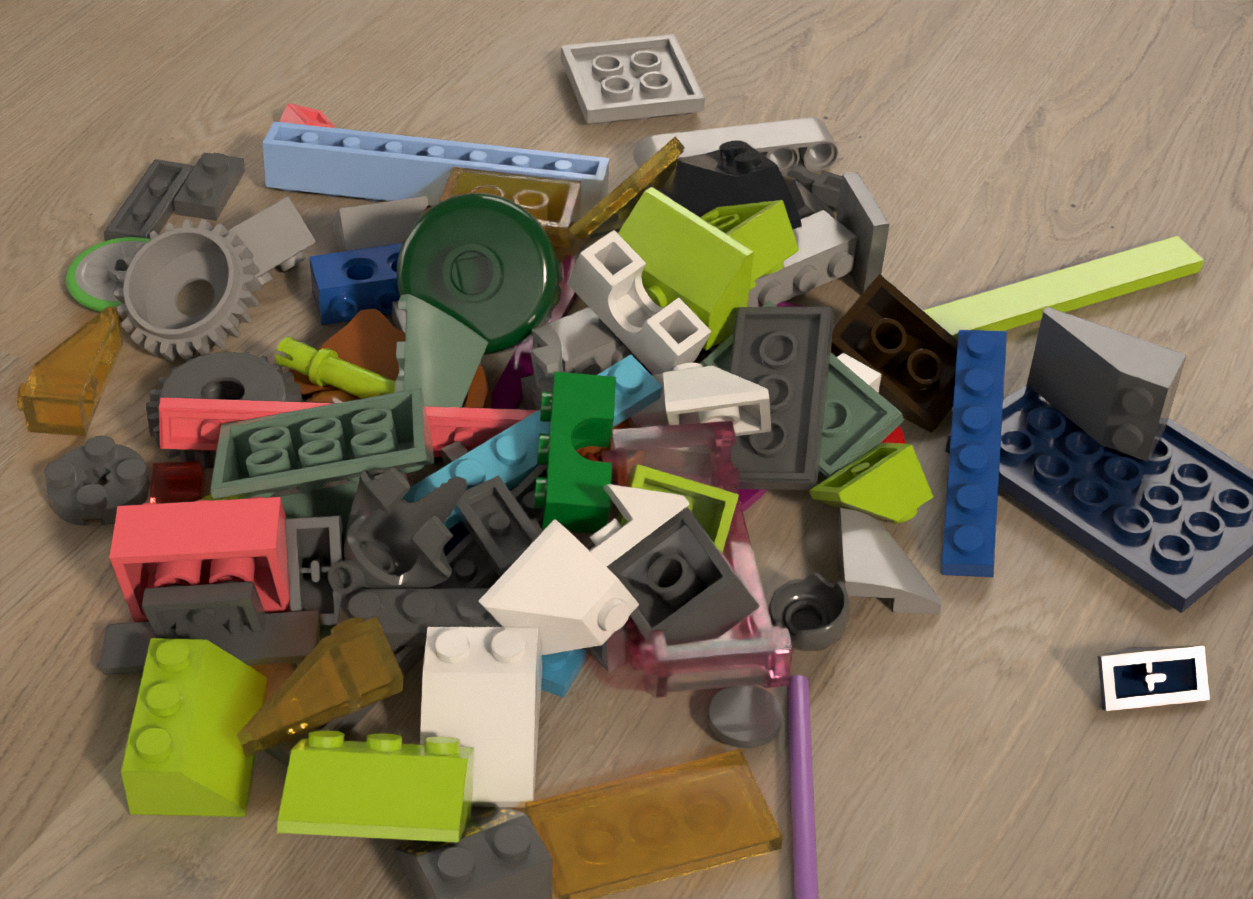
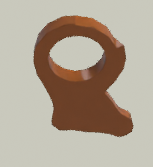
M376 309L361 310L346 326L321 345L318 350L329 348L336 351L340 359L396 381L399 374L396 347L397 342L405 341V332L395 328L380 311ZM479 364L468 390L464 408L491 409L493 399L490 382ZM292 369L288 371L293 373L294 383L300 384L301 396L305 400L325 390H340L328 384L326 386L322 385V387L311 383L309 376Z

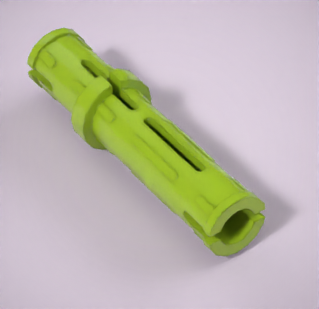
M289 336L285 337L277 347V351L286 353L287 356L276 354V364L309 376V380L315 385L322 387V385L326 386L328 384L361 399L395 393L394 380L340 359L337 352L329 348L318 350Z

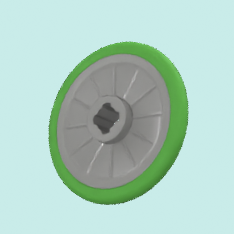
M141 237L111 239L83 251L73 260L66 274V285L71 296L78 303L91 310L117 314L115 308L122 303L114 296V291L124 288V285L117 279V275L127 272L129 266L124 260L126 257L134 258L138 250L135 245L138 242L145 245L151 239Z

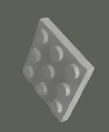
M674 34L561 46V61L587 124H608L612 121L629 119L646 120L650 117L665 115L683 116L692 112L704 111L705 97Z

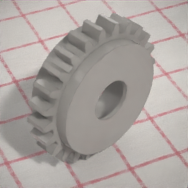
M184 219L182 228L176 229L171 223L166 224V232L158 235L155 231H152L149 242L145 245L138 242L135 245L138 252L134 258H125L124 261L129 266L127 272L117 275V279L124 285V288L114 291V296L122 303L115 308L116 313L124 320L121 323L122 328L131 335L130 338L141 348H145L151 355L157 357L161 353L171 362L175 360L177 354L186 361L193 358L194 352L198 351L202 356L210 353L209 348L216 345L221 350L225 349V339L230 335L236 338L241 335L237 329L241 322H251L252 319L247 314L248 307H257L259 301L251 293L261 289V283L254 276L260 272V269L252 260L254 257L253 253L235 232L229 233L220 223L213 228L206 219H202L197 228L189 219ZM197 280L210 283L214 289V300L209 309L198 316L182 314L177 307V298L181 289L188 283Z

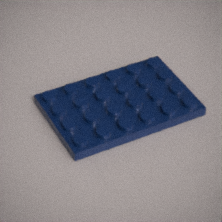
M1027 384L1003 400L999 489L1180 613L1185 611L1253 555V471L1168 418L1166 428L1147 462L1099 444ZM951 435L947 439L945 452L950 454Z

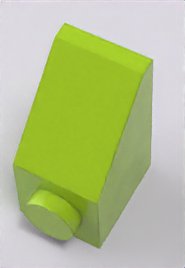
M880 443L809 490L813 500L839 509L846 508L860 511L875 519L890 521L892 524L903 523L912 519L918 514L917 508L934 497L912 444Z

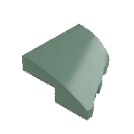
M410 294L401 295L398 301V310H406L405 341L397 342L396 347L399 374L395 381V393L422 388L425 406L461 408L488 342L463 323L438 308Z

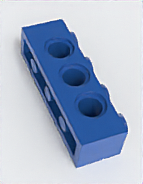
M403 243L309 256L312 292L321 324L351 321L357 313L367 309H376L383 315L392 314V302L399 301L400 299L397 285V263Z

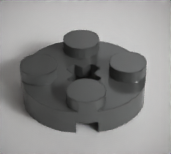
M101 435L90 438L84 446L65 453L56 461L49 463L44 470L47 493L52 510L60 518L72 524L85 525L84 519L101 518L102 525L113 524L116 519L117 506L141 505L145 503L148 496L146 488L149 484L146 462L136 451L129 447L115 444L114 440L108 436ZM96 481H107V484L103 486L97 483H91Z

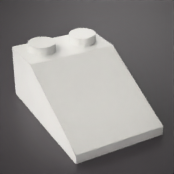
M427 627L422 674L420 745H425V739L428 737L443 736L460 739V747H474L472 807L534 808L542 682L539 627Z

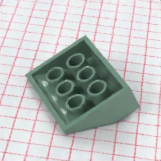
M422 388L221 424L210 489L212 498L222 500H234L245 497L247 499L252 497L268 498L275 492L295 488L299 491H310L322 487L325 483L346 479L349 482H359L360 473L363 471H367L372 475L387 472L390 468L395 467L399 472L411 473L422 469L427 464H433V442Z

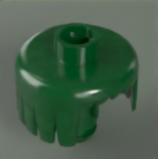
M486 193L457 195L443 200L428 209L410 228L401 246L397 263V285L400 297L406 294L417 297L476 332L488 342L483 355L508 352L516 346L532 340V330L547 325L551 320V312L559 303L562 294L559 282L564 281L563 266L555 255L553 245L538 220L515 202L504 197Z

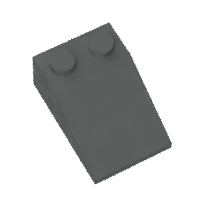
M1046 306L1041 318L1027 385L1099 444L1148 462L1166 428L1187 355Z

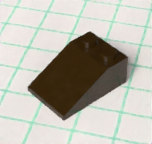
M879 274L833 327L831 353L836 357L844 353L882 374L878 393L902 413L904 419L931 433L953 408L958 340Z

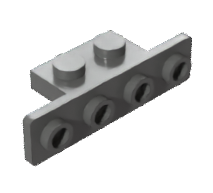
M226 581L220 584L191 586L177 584L169 587L147 588L144 591L142 608L148 622L108 625L105 631L99 667L105 675L142 673L151 638L206 639L248 666L311 662L317 659L321 618L318 611L315 610L266 614L253 581Z

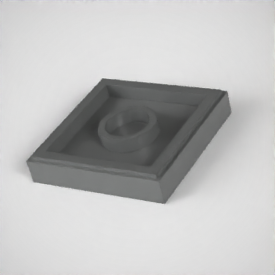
M854 172L842 175L836 220L857 236L853 270L849 274L862 294L875 278L882 274L890 224L861 176Z

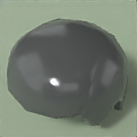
M816 572L804 579L790 580L776 589L768 606V617L775 636L787 646L800 651H820L841 638L850 617V601L842 581L832 584Z

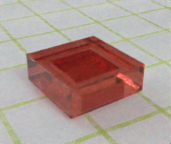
M200 461L153 463L150 503L195 502L202 499L205 486L204 466L200 465Z

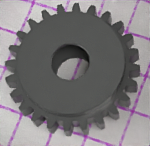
M225 351L208 353L194 359L190 358L180 367H172L168 378L160 377L158 379L159 389L150 390L151 402L146 403L150 436H154L156 447L159 449L160 397L303 402L300 384L294 383L292 372L283 373L282 366L276 363L270 364L266 356L257 357L250 355L249 352ZM166 449L168 458L171 459L179 455L184 466L192 463L200 466L201 470H206L207 468L214 469L217 451Z

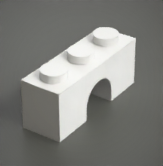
M613 230L580 253L567 284L653 375L673 371L674 367L680 364L693 363L712 331L680 298H677L665 308L658 306L651 300L643 287L641 278L646 265L645 261Z

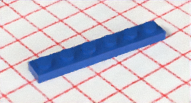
M959 330L942 552V575L994 578L1007 331Z

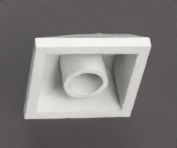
M684 363L674 367L673 371L663 372L665 407L673 445L771 432L770 401L767 388L715 366L703 367L699 363Z
M555 519L478 601L502 627H539L541 656L603 645L615 631L623 627L629 615L639 605L622 582Z

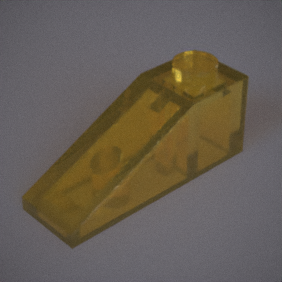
M116 307L104 309L34 364L27 382L20 384L17 393L18 410L24 412L28 432L86 437L123 345Z
M377 616L363 621L361 617L351 618L331 629L332 635L320 641L237 734L240 748L245 758L403 691V674Z

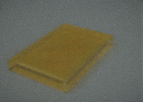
M676 136L672 138L575 222L569 230L578 240L585 239L684 152L683 149L685 147Z

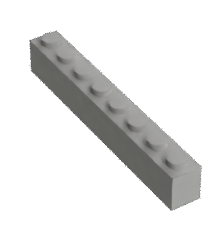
M824 210L801 219L802 227L793 229L799 251L783 261L784 268L775 273L763 275L756 280V287L749 291L748 307H762L768 300L777 305L781 301L784 302L851 273L854 264L857 236ZM590 307L544 325H550L560 338L563 372L598 375L629 355H632L642 364Z

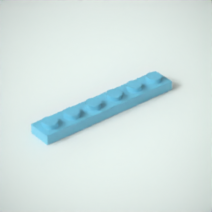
M632 355L627 356L598 374L616 377L613 427L661 397V384ZM541 409L411 486V489L405 494L403 499L411 503L417 502L420 498L426 497L427 493L433 492L434 488L440 487L442 483H447L449 479L454 477L466 479L468 484L466 490L499 475L509 491L513 490L539 465L537 464L539 433L549 434V422L540 421ZM452 510L451 515L447 517L444 523L447 529L461 522L455 510Z

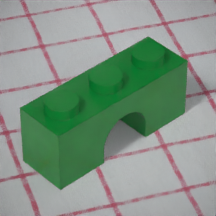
M555 371L552 392L542 391L540 421L549 422V434L539 433L537 464L547 465L546 478L536 477L534 509H544L542 530H545L554 519L569 532L594 534L607 524L610 497L603 489V486L611 484L612 463L588 460L579 455L576 450L587 446L609 448L614 422L616 377Z

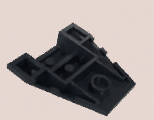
M734 140L721 144L719 150L674 160L596 225L594 230L610 222L626 221L645 190L651 187L698 217H702L716 207L783 200L792 230L802 227V224L778 165L746 142Z

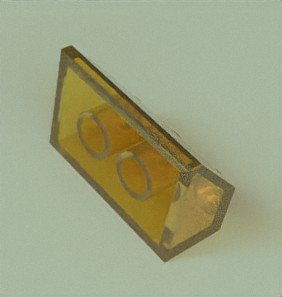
M452 167L439 202L450 197L468 193H486L504 197L522 206L538 220L546 231L554 249L574 247L580 226L581 181Z

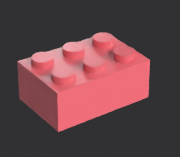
M252 497L249 499L198 500L195 502L144 503L141 505L117 506L109 559L133 621L148 622L142 608L144 591L147 588L169 587L177 584L186 586L220 584L226 581H253L266 614L291 612L285 531L286 515L281 497Z

